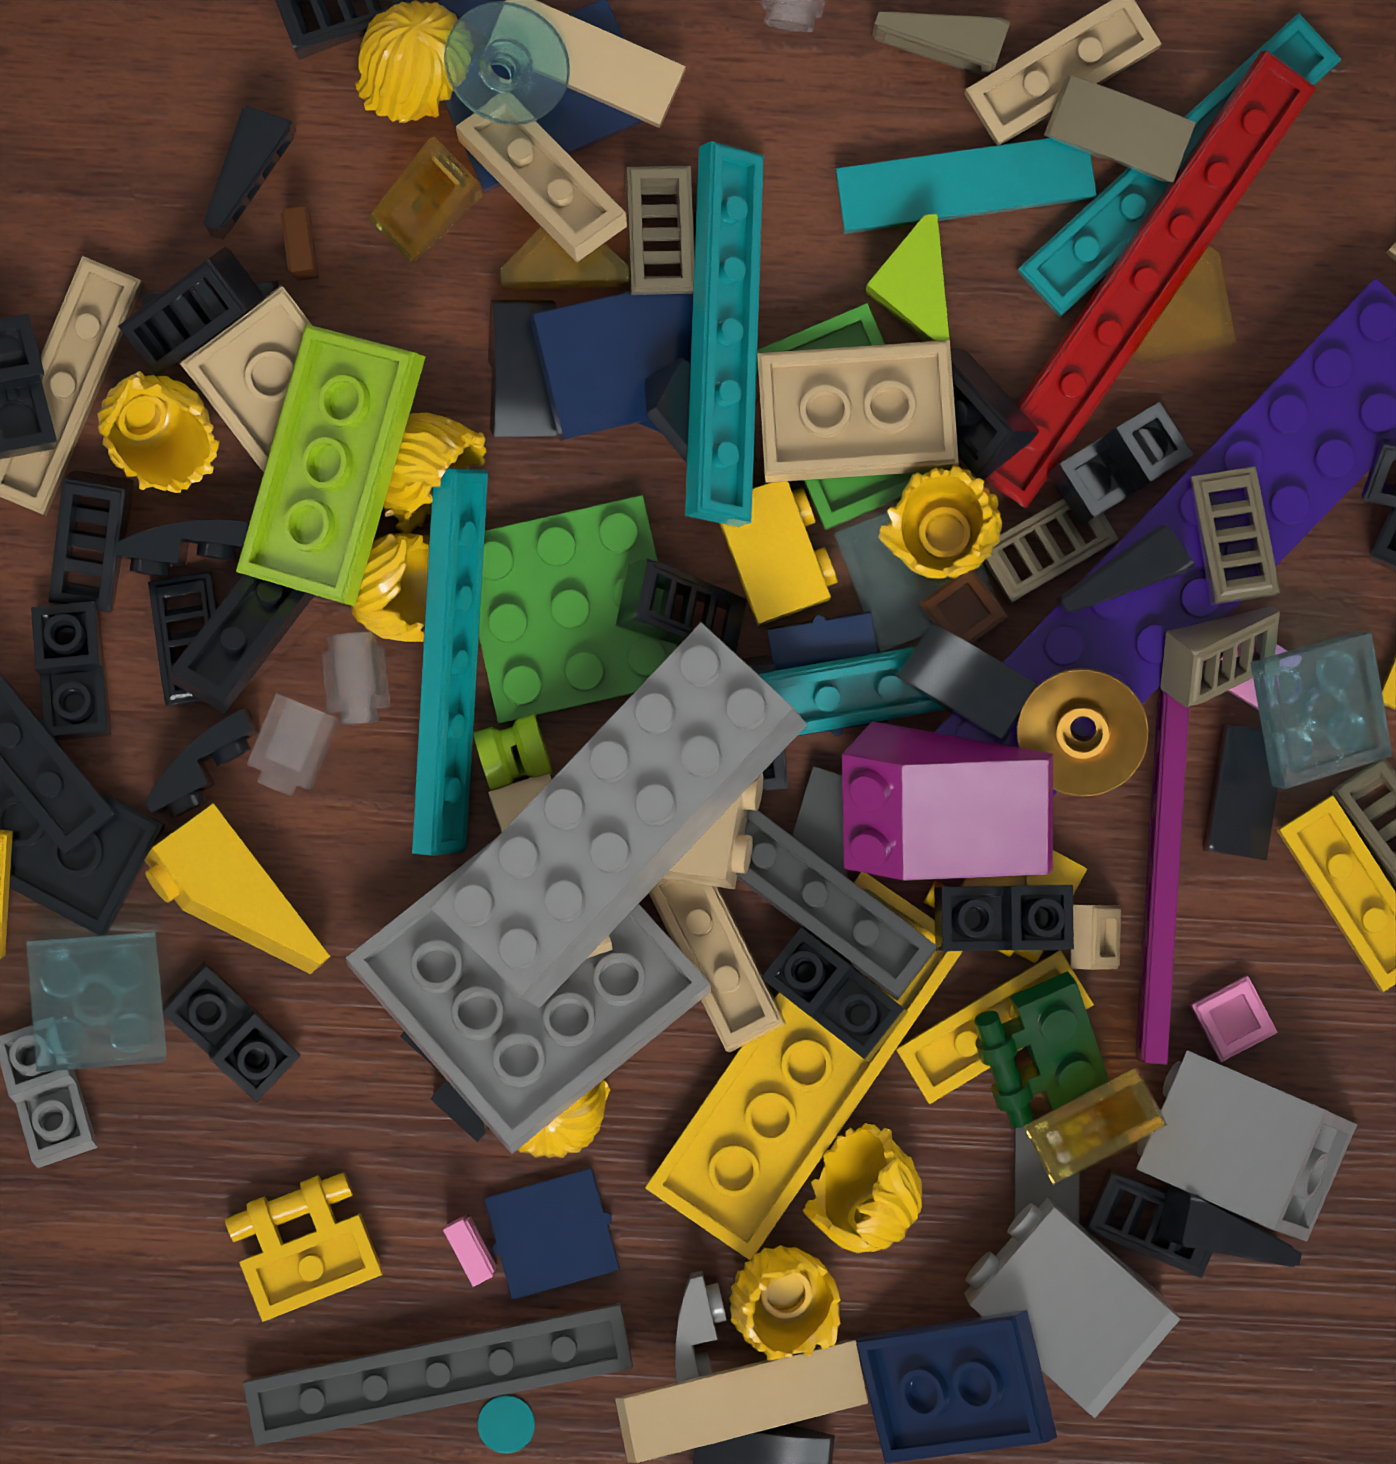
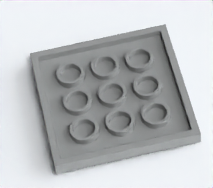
M493 840L347 956L346 961L354 974L507 1150L513 1154L711 992V985L646 911L637 904L609 934L613 950L586 958L540 1008L536 1007L521 997L431 909L443 894L495 841Z

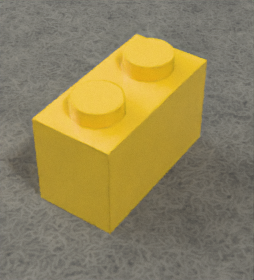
M788 481L771 482L752 489L751 523L740 527L719 523L757 627L828 602L831 596L827 586L838 583L825 547L813 550L805 527L814 524L815 519L803 487L791 491Z

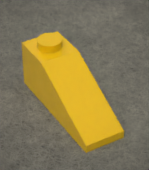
M214 803L155 845L144 859L150 867L145 872L146 877L153 889L165 902L169 903L174 899L183 911L309 974L320 968L330 958V955Z

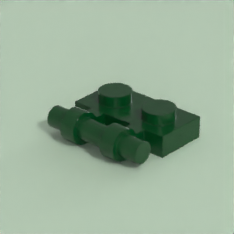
M1068 971L1010 996L1016 1018L1001 1023L999 1014L996 1011H986L979 1014L974 1020L979 1035L975 1045L980 1060L984 1065L990 1066L995 1080L991 1087L998 1109L1006 1112L1010 1126L1014 1128L1025 1127L1033 1121L1034 1115L1029 1103L1032 1101L1033 1096L1042 1092L1052 1110H1055L1111 1085L1077 982ZM1027 1046L1032 1063L1017 1069L1014 1057L1019 1049Z

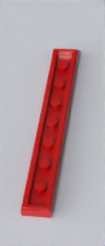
M1261 51L1177 172L1174 182L1167 186L1018 402L1017 406L1038 428L1039 433L1031 443L984 479V481L1021 507L1027 508L1049 477L1047 472L1058 464L1317 87L1268 51Z

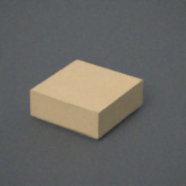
M1073 905L1074 949H1071V969H1118V966H1120V905Z

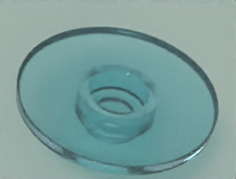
M510 2L482 4L469 10L457 21L446 41L444 66L452 89L470 110L489 121L505 125L531 123L551 112L566 91L570 76V63L565 44L557 30L543 16L530 8ZM497 64L505 67L510 74V79L507 80L499 77L493 71L491 65Z

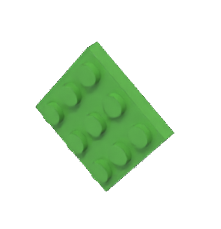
M643 495L485 531L479 640L498 724L512 722L531 714L539 716L632 695L677 648L676 644L616 626L628 565L644 558L658 562ZM656 588L652 611L656 613L660 611L664 590Z

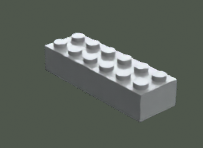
M700 623L443 894L431 909L521 997L540 1008L807 724L784 698L705 625Z

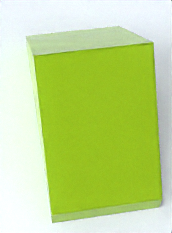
M928 214L922 217L868 282L865 289V294L924 342L949 340L937 214Z

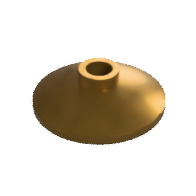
M1089 668L1065 670L1042 681L1026 700L1019 716L1017 729L1019 748L1053 754V789L1073 796L1099 795L1117 788L1128 780L1144 758L1149 733L1144 707L1135 692L1119 678L1107 672ZM1081 716L1089 717L1094 721L1096 729L1090 735H1078L1071 727L1073 720Z

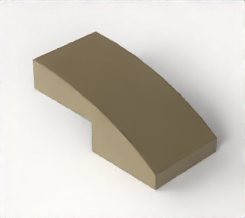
M1066 75L1044 135L1097 158L1110 159L1162 182L1173 183L1196 122L1110 88L1072 75Z

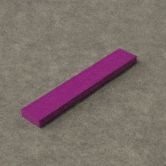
M1160 685L1158 687L1136 1057L1143 1063L1167 1065L1189 707H1184L1164 692Z

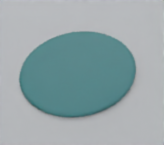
M500 1396L492 1399L483 1407L478 1418V1432L482 1441L487 1447L499 1453L508 1454L521 1450L530 1442L535 1429L534 1416L529 1406L522 1400L512 1396Z

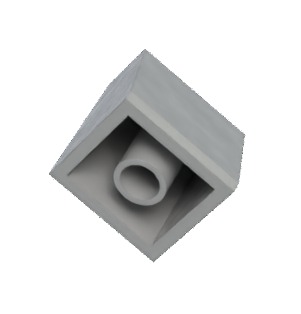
M1186 1051L1183 1061H1177L1171 1067L1165 1079L1163 1096L1167 1098L1157 1121H1150L1140 1137L1137 1152L1141 1159L1136 1169L1191 1194L1198 1195L1200 1198L1274 1231L1307 1242L1357 1124L1190 1051Z
M1047 1197L1039 1208L1030 1203L1016 1216L1007 1231L1012 1238L996 1256L991 1252H987L973 1266L965 1280L970 1287L964 1294L970 1306L981 1316L1027 1310L1041 1370L1084 1410L1096 1418L1180 1321V1318L1158 1290Z

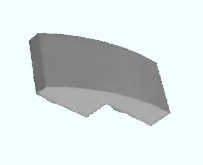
M51 1018L0 1036V1066L8 1095L16 1103L32 1163L37 1168L98 1148L79 1082L57 1021Z
M703 1270L690 1273L681 1301L676 1331L675 1369L677 1382L713 1373L708 1351L696 1354L694 1345L717 1340L715 1323L727 1321L719 1284L706 1285Z

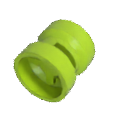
M535 714L516 719L512 727L499 731L493 727H488L473 732L482 767L491 791L513 784L515 779L521 777L535 778L546 774L553 775ZM517 745L520 759L515 758L512 746Z

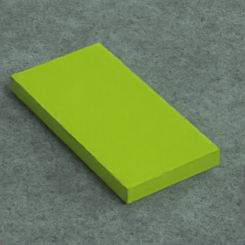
M306 324L236 572L355 606L425 356Z

